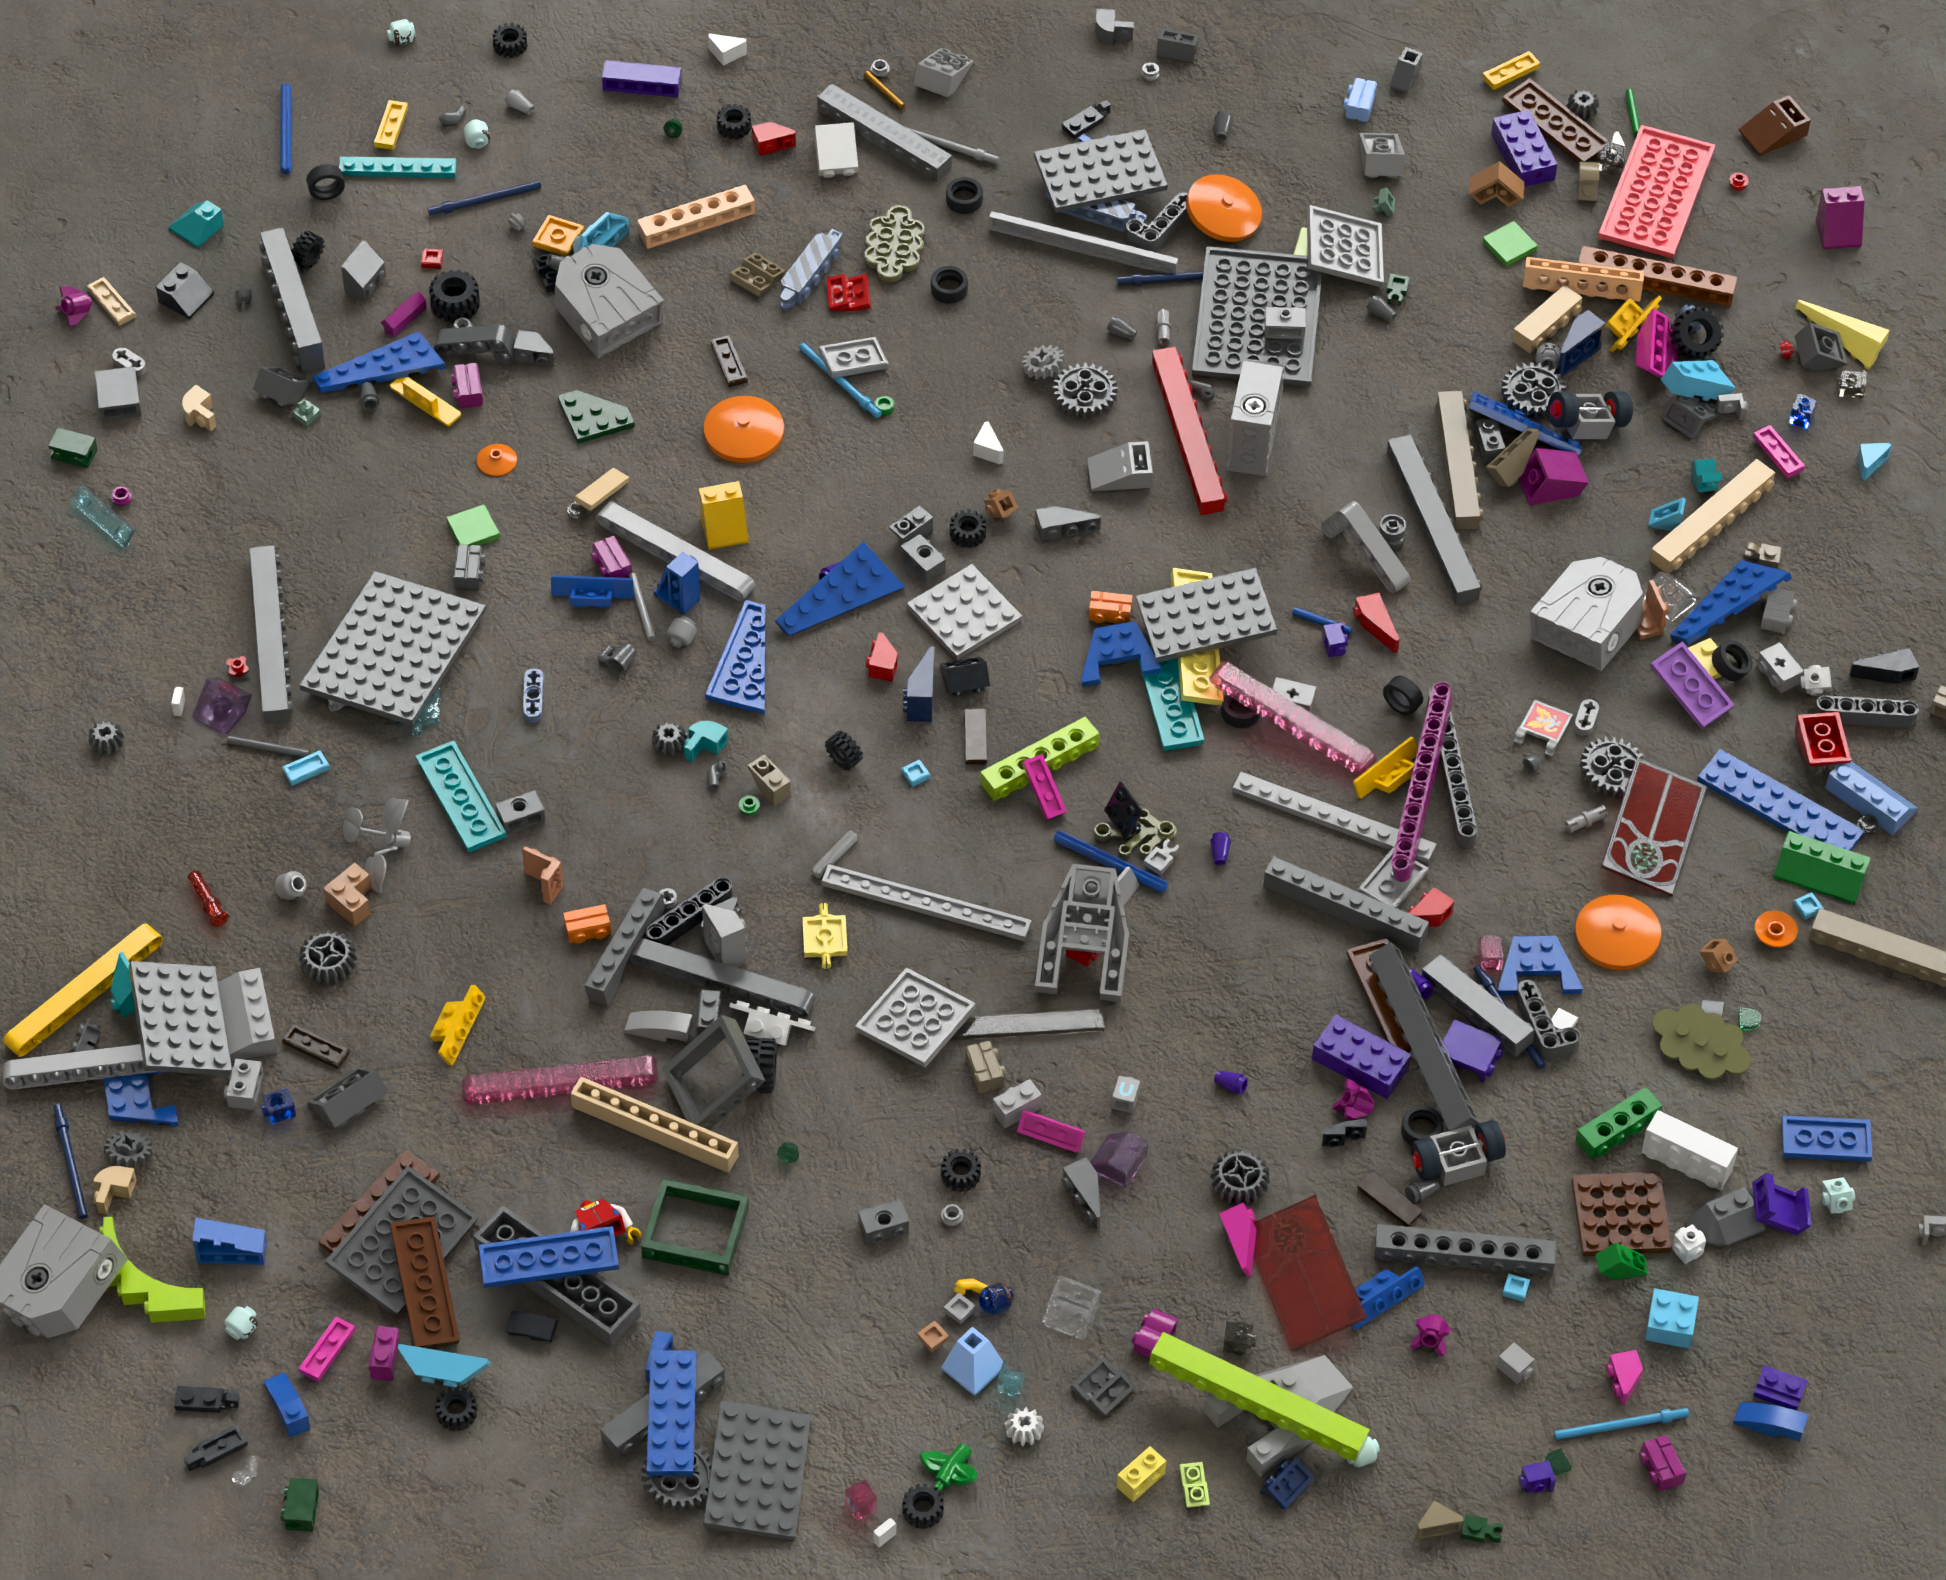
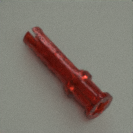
M192 871L188 875V880L201 899L203 911L209 915L211 925L213 927L224 925L228 921L229 915L223 911L221 901L213 896L200 871Z

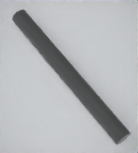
M230 735L227 737V744L298 757L310 755V750Z

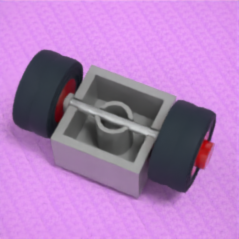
M1557 391L1551 395L1548 402L1550 423L1554 427L1567 428L1572 439H1607L1613 427L1627 426L1633 415L1632 399L1624 391H1610L1604 397L1601 394H1575L1570 391Z
M1495 1120L1477 1124L1475 1132L1472 1126L1469 1125L1433 1135L1430 1138L1412 1142V1164L1422 1180L1439 1176L1443 1186L1485 1175L1487 1162L1505 1157V1137Z

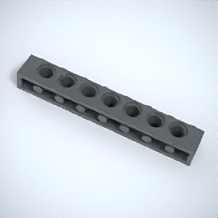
M1377 1224L1374 1258L1383 1261L1397 1260L1405 1263L1418 1262L1427 1265L1439 1264L1449 1267H1469L1475 1270L1491 1269L1496 1272L1512 1271L1518 1274L1533 1273L1546 1276L1553 1275L1556 1241Z

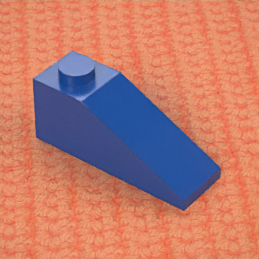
M285 1372L263 1381L289 1438L311 1429L308 1414Z

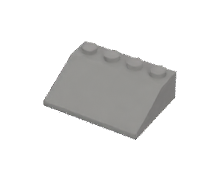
M261 969L240 971L219 981L218 988L230 1061L234 1062L235 1059H249L277 1053Z

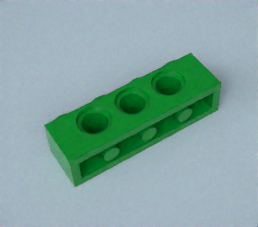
M1645 1087L1579 1128L1575 1141L1591 1159L1603 1156L1614 1145H1621L1630 1135H1636L1641 1132L1646 1125L1651 1123L1656 1112L1662 1110L1663 1105Z

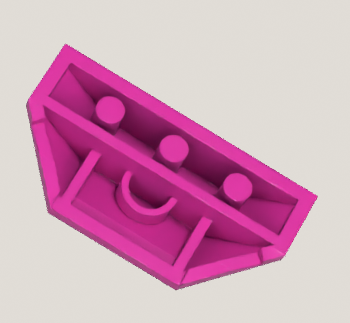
M1652 309L1637 335L1636 366L1656 377L1662 378L1671 363L1677 362L1678 352L1675 350L1677 346L1671 343L1673 337H1670V333L1673 330L1670 329L1671 326L1669 324L1671 322L1669 317Z

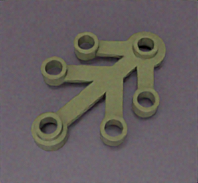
M1142 809L1143 813L1141 815H1146V817L1140 816L1138 820L1141 825V832L1137 835L1131 833L1129 837L1132 838L1126 844H1122L1119 847L1118 854L1121 858L1127 859L1131 856V850L1145 837L1154 836L1148 843L1140 846V855L1146 858L1160 842L1167 839L1172 840L1176 836V827L1170 821L1160 822L1150 815L1147 809ZM1098 823L1094 828V836L1100 842H1105L1112 837H1123L1118 829H1111L1107 823ZM1141 823H1148L1152 827L1146 828Z

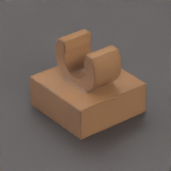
M933 1321L917 1333V1338L931 1353L949 1341V1335L936 1321Z

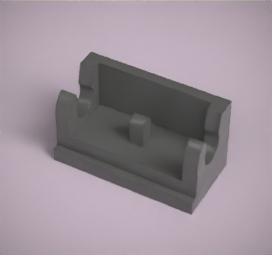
M1162 28L1158 37L1156 56L1193 63L1197 53L1199 35Z

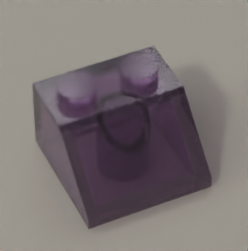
M219 677L208 678L205 680L192 717L228 734L246 713L252 694Z
M1131 1132L1111 1133L1107 1136L1090 1163L1098 1174L1126 1188L1148 1155L1149 1141Z

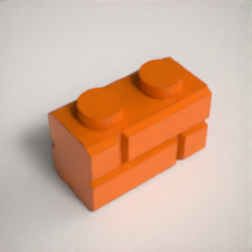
M1092 591L1089 620L1095 623L1109 622L1115 625L1130 622L1133 595Z
M605 904L563 913L564 926L569 943L575 942L579 944L587 939H603L607 935H611V925Z

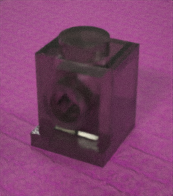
M1862 370V372L1842 371L1841 376H1837L1836 380L1839 396L1863 398L1866 389V370Z

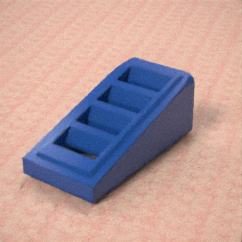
M660 1331L655 1332L645 1368L646 1381H650L651 1350H671L673 1347V1334Z

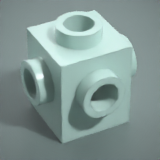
M1844 1177L1822 1181L1821 1200L1831 1214L1843 1213L1844 1211L1853 1210L1855 1192L1853 1188L1849 1187Z

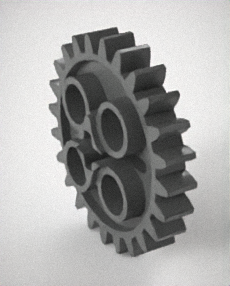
M1531 362L1530 366L1527 367L1523 363L1522 368L1516 365L1515 371L1510 369L1509 374H1505L1504 380H1502L1501 394H1503V400H1507L1506 405H1512L1513 411L1518 409L1521 412H1526V417L1533 414L1537 418L1539 413L1545 417V413L1548 412V402L1551 395L1557 391H1566V386H1564L1565 380H1560L1561 374L1555 375L1556 369L1549 371V365L1542 368L1541 363L1534 366L1533 362Z
M1076 363V368L1069 365L1068 371L1062 369V375L1057 374V380H1054L1053 386L1054 400H1057V406L1062 405V411L1068 409V415L1074 412L1076 417L1083 414V417L1086 418L1087 414H1090L1094 418V413L1101 416L1102 410L1108 412V408L1113 407V402L1116 401L1117 382L1113 381V375L1108 376V370L1102 372V366L1096 369L1094 364L1087 367V363H1084L1083 367H1080Z
M1604 737L1603 742L1599 739H1596L1595 744L1590 742L1589 747H1585L1582 753L1579 767L1582 768L1580 773L1585 775L1584 781H1591L1589 787L1597 786L1596 792L1602 789L1605 796L1608 792H1611L1612 797L1619 793L1622 798L1626 792L1636 758L1642 759L1644 754H1637L1638 748H1630V742L1626 745L1623 744V739L1616 742L1615 737L1611 741ZM1643 763L1639 764L1630 795L1632 791L1637 792L1639 787L1642 788L1646 780L1648 767Z
M702 1447L697 1451L694 1450L693 1476H647V1457H645L641 1470L643 1473L641 1481H644L643 1489H650L647 1496L655 1495L654 1503L656 1504L661 1500L663 1502L662 1508L669 1504L671 1505V1511H674L675 1506H679L681 1512H683L685 1505L690 1510L693 1509L694 1503L701 1506L702 1499L707 1501L712 1462H707L709 1454L702 1456ZM692 1483L696 1487H689L687 1484ZM668 1484L673 1488H666L664 1485Z

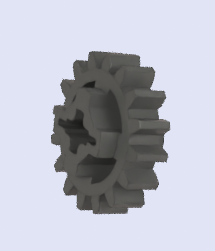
M120 1131L119 1136L112 1134V1138H107L106 1144H104L105 1159L109 1160L110 1165L116 1163V1166L137 1169V1165L144 1167L145 1162H150V1157H152V1142L147 1141V1136L140 1137L139 1132L133 1135L131 1131L125 1134Z

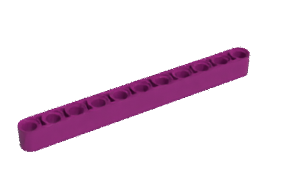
M1438 682L1432 688L1391 861L1393 877L1400 882H1405L1412 876L1451 711L1452 691L1450 684L1447 682Z

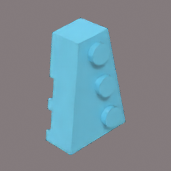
M1713 360L1672 362L1661 378V381L1671 393L1691 398L1694 395L1702 396L1704 401H1709L1710 398L1717 400L1718 395L1731 394L1735 388L1719 368V365Z

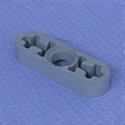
M537 668L527 670L524 675L523 713L524 719L530 723L540 721L543 716L544 680L542 671ZM532 677H536V685H532ZM533 692L539 694L535 699L529 698L528 695ZM531 706H535V714H530Z

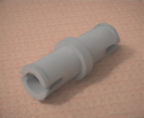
M1604 805L1588 812L1583 811L1579 816L1566 820L1565 827L1574 824V826L1567 829L1571 834L1585 826L1587 828L1591 827L1592 823L1607 818L1608 812L1599 814V812L1606 810Z

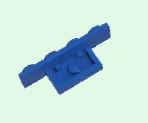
M557 575L551 577V595L570 596V605L580 608L586 606H596L597 608L611 607L613 598L632 599L634 595V580L632 578Z
M1416 1266L1400 1277L1386 1269L1356 1288L1355 1290L1367 1319L1351 1325L1352 1328L1355 1330L1423 1287L1425 1283L1420 1268ZM1357 1305L1347 1311L1350 1321L1361 1316Z

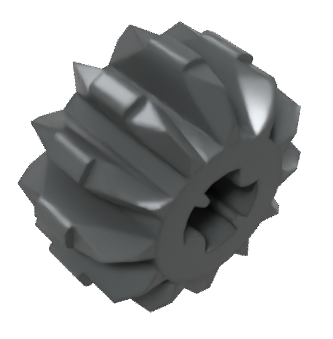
M1584 89L1581 92L1575 90L1573 94H1570L1567 102V108L1583 121L1585 118L1591 120L1593 116H1596L1600 105L1597 94H1592L1591 90L1585 92Z
M102 720L100 725L95 723L94 728L89 729L88 742L94 752L98 751L100 755L106 752L110 756L112 751L118 753V747H123L124 733L119 724H114L112 720L108 723Z
M665 721L664 726L657 724L656 730L652 732V745L655 747L656 752H662L664 757L667 754L674 756L675 752L681 754L687 739V734L683 730L682 725L676 726L674 721L672 724H667Z

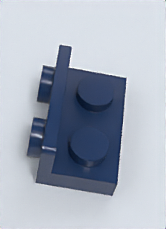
M1297 1457L1289 1461L1287 1459L1283 1460L1277 1466L1278 1472L1274 1476L1273 1474L1269 1475L1262 1482L1264 1486L1259 1491L1262 1495L1268 1493L1282 1510L1286 1509L1315 1478Z

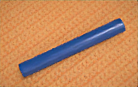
M1294 607L1292 612L1294 616L1323 626L1339 623ZM1344 624V633L1350 635L1353 627Z

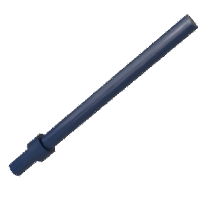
M535 181L454 202H442V205L427 208L429 216L443 212L447 214L455 209L541 188L540 181Z
M1204 271L1141 275L1138 273L1132 274V276L1117 277V285L1133 284L1135 286L1141 285V283L1203 279Z
M1476 965L1473 970L1480 979V985L1493 997H1497L1508 1008L1495 988L1493 979L1487 976L1481 965ZM1533 1044L1528 1046L1525 1050L1537 1068H1544L1546 1064Z
M56 1104L53 1106L56 1118L54 1121L55 1128L60 1135L79 1219H86L88 1214L68 1134V1120L64 1117L62 1105Z

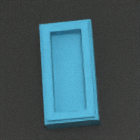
M319 750L283 766L282 770L291 786L330 770V767Z

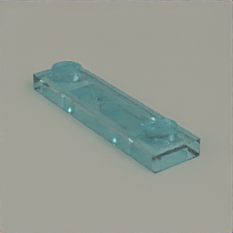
M79 484L70 502L121 547H127L136 530L87 487Z

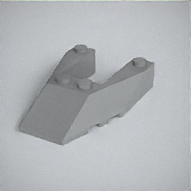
M1072 864L1058 896L1054 900L1046 920L1043 922L1035 992L1057 995L1063 949L1105 954L1100 986V1000L1122 1001L1129 931L1116 869Z
M1325 1355L1256 1374V1376L1332 1412H1335L1336 1409L1338 1410L1353 1390V1386ZM1213 1394L1205 1398L1204 1413L1217 1428L1244 1411L1236 1407L1235 1404L1218 1399ZM1268 1421L1275 1430L1247 1448L1246 1461L1261 1477L1313 1441L1302 1439L1296 1433L1281 1429L1277 1424Z

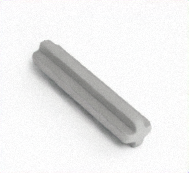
M851 830L848 831L811 869V874L816 878H821L825 874L828 864L833 865L857 841V834Z

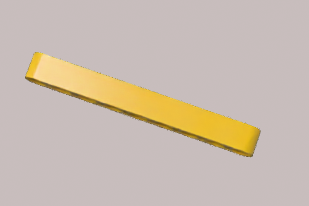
M146 923L139 926L12 1028L3 1039L4 1045L18 1057L25 1056L112 986L120 952L124 953L129 963L131 961L141 962L161 945L163 937Z

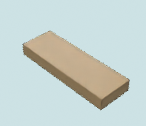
M104 277L87 285L90 294L118 326L136 318L135 312Z
M612 468L577 494L575 502L591 511L629 482V477Z

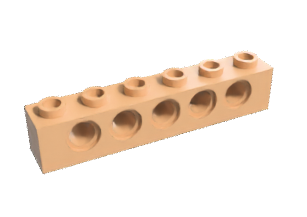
M742 185L639 219L638 233L646 248L649 249L755 214V200L747 186Z
M1527 257L1523 287L1532 290L1543 289L1549 292H1556L1565 285L1575 293L1589 297L1599 296L1606 297L1607 299L1623 300L1631 298L1633 301L1640 302L1644 271Z

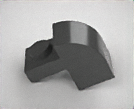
M1096 9L1095 33L1100 41L1113 45L1114 40H1133L1134 22L1115 21V10Z

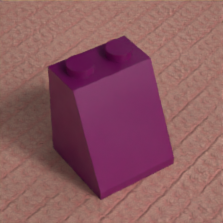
M1861 186L1822 189L1816 223L1823 249L1862 246L1865 200Z
M1536 448L1531 454L1523 474L1518 478L1529 505L1579 496L1589 483L1576 452Z

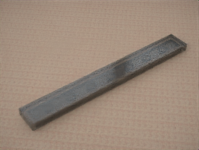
M1102 1009L969 1017L949 1041L1104 1031Z

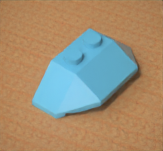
M606 212L593 225H590L581 236L574 240V254L581 248L592 244L614 247L630 232L629 219Z
M398 1344L399 1351L415 1375L421 1377V1381L434 1384L435 1380L444 1381V1386L456 1388L457 1384H466L491 1365V1361L485 1358Z

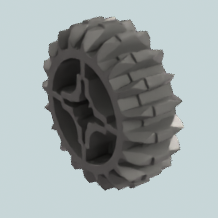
M327 930L326 934L318 932L316 937L311 935L310 941L304 940V946H300L298 959L300 969L305 977L309 976L311 982L317 979L319 985L323 981L329 985L330 981H334L337 984L339 978L345 981L346 975H351L352 969H355L357 953L351 939H346L345 934L339 936L337 931L330 934Z
M1233 1149L1231 1155L1225 1151L1223 1157L1219 1156L1217 1163H1214L1212 1166L1210 1178L1212 1187H1215V1194H1220L1221 1200L1228 1198L1229 1204L1232 1201H1236L1237 1205L1244 1202L1247 1206L1249 1200L1256 1203L1257 1198H1262L1264 1192H1267L1270 1183V1170L1266 1167L1265 1160L1260 1161V1155L1253 1156L1252 1150L1247 1154L1243 1149L1240 1153Z

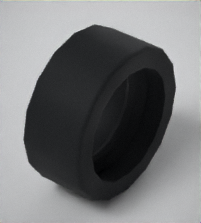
M323 164L316 166L307 174V186L310 195L315 199L330 200L336 198L345 188L342 171L335 165ZM326 178L335 179L333 183L327 186L316 185L319 181Z
M960 177L952 180L947 185V206L956 213H972L982 205L983 189L977 180L969 177ZM965 190L974 193L976 196L970 200H959L953 195L958 191Z
M944 266L932 274L931 293L936 300L948 304L957 303L967 295L968 278L966 273L960 268ZM950 279L959 282L961 286L953 290H946L939 287L938 284L941 281Z
M1727 640L1712 653V663L1717 673L1729 681L1740 680L1752 669L1753 662L1750 653L1737 641ZM1725 652L1736 660L1739 669L1729 663Z
M1401 675L1394 676L1383 688L1384 699L1399 714L1405 716L1412 715L1423 703L1424 698L1421 690L1407 677Z
M1235 688L1225 694L1221 714L1227 724L1235 728H1247L1256 724L1260 718L1261 700L1254 691L1247 688ZM1242 701L1251 704L1254 709L1249 714L1240 715L1232 712L1229 709V705Z
M1418 1105L1406 1111L1402 1119L1401 1134L1404 1140L1411 1146L1414 1141L1443 1133L1444 1120L1436 1109ZM1416 1119H1426L1435 1125V1131L1429 1135H1418L1410 1129V1123Z

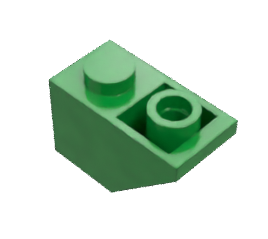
M1614 1243L1595 1254L1600 1274L1613 1280L1641 1277L1648 1274L1646 1268L1647 1261L1644 1255L1621 1244Z

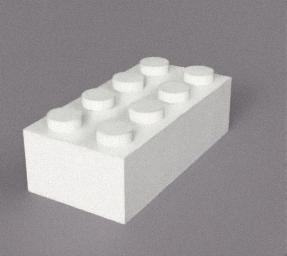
M1658 1110L1646 1129L1641 1153L1650 1159L1664 1163L1671 1169L1679 1170L1688 1177L1695 1178L1704 1182L1707 1186L1721 1191L1733 1171L1738 1148Z

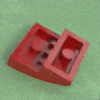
M846 274L826 278L828 303L831 311H859L871 308L867 274L847 278Z

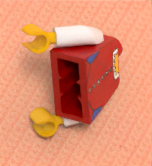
M600 1199L593 1203L590 1200H586L575 1211L577 1218L573 1220L570 1232L613 1226L614 1236L625 1233L627 1230V1242L633 1245L634 1243L631 1235L637 1236L640 1241L641 1232L639 1229L632 1227L633 1222L623 1207L609 1204L605 1199Z

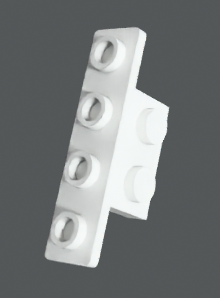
M737 1000L736 1004L730 1003L729 1006L749 1013L743 1034L757 1038L775 1039L776 1043L786 1046L792 1025L815 1031L816 1028L810 1026L811 1021L799 1018L798 1022L790 1020L791 1015L780 1012L775 1016L769 1014L770 1009L759 1006L757 1010L749 1008V1003Z

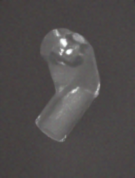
M248 1457L246 1469L233 1473L232 1480L236 1485L244 1486L256 1478L259 1463L257 1457Z

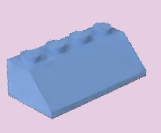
M1852 761L1851 763L1838 764L1828 775L1825 789L1892 836L1918 811L1915 805Z

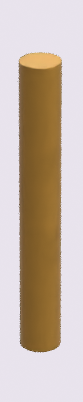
M870 71L864 73L863 76L900 110L905 108L906 104Z

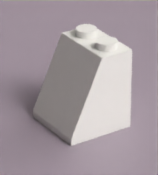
M854 122L815 125L814 142L819 176L830 178L834 177L835 174L851 176L857 173L858 160Z

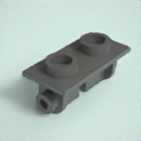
M89 1017L85 1024L80 1023L75 1034L79 1036L77 1042L73 1041L68 1053L93 1050L94 1047L87 1045V1043L96 1044L101 1032L100 1026L88 1024L90 1021Z

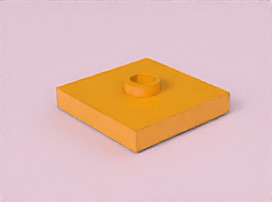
M548 215L533 239L532 246L567 257L574 249V240L583 234L584 226Z

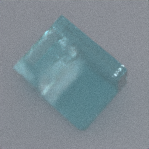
M1003 1360L998 1377V1392L1020 1397L1025 1373L1009 1370L1008 1361Z

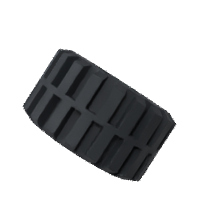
M449 270L447 273L444 271L440 276L434 277L435 280H432L431 286H429L431 309L434 315L437 314L439 319L444 318L446 322L450 320L452 323H455L459 318L470 319L472 314L475 315L477 313V309L480 307L478 282L473 275L469 276L468 272L465 271L463 273L462 270Z
M1695 307L1682 312L1675 318V323L1670 328L1673 330L1670 333V337H1673L1671 343L1677 346L1675 349L1677 352L1681 351V355L1684 357L1689 356L1690 359H1698L1718 349L1717 347L1722 343L1721 338L1724 337V333L1721 332L1724 327L1723 324H1719L1721 319L1714 316L1716 314L1714 311L1709 312L1708 308L1701 309V307ZM1697 321L1705 328L1706 339L1702 344H1696L1689 338L1688 326L1691 322Z
M748 1037L746 1042L765 1079V1082L757 1088L755 1093H772L775 1087L777 1067L776 1040Z

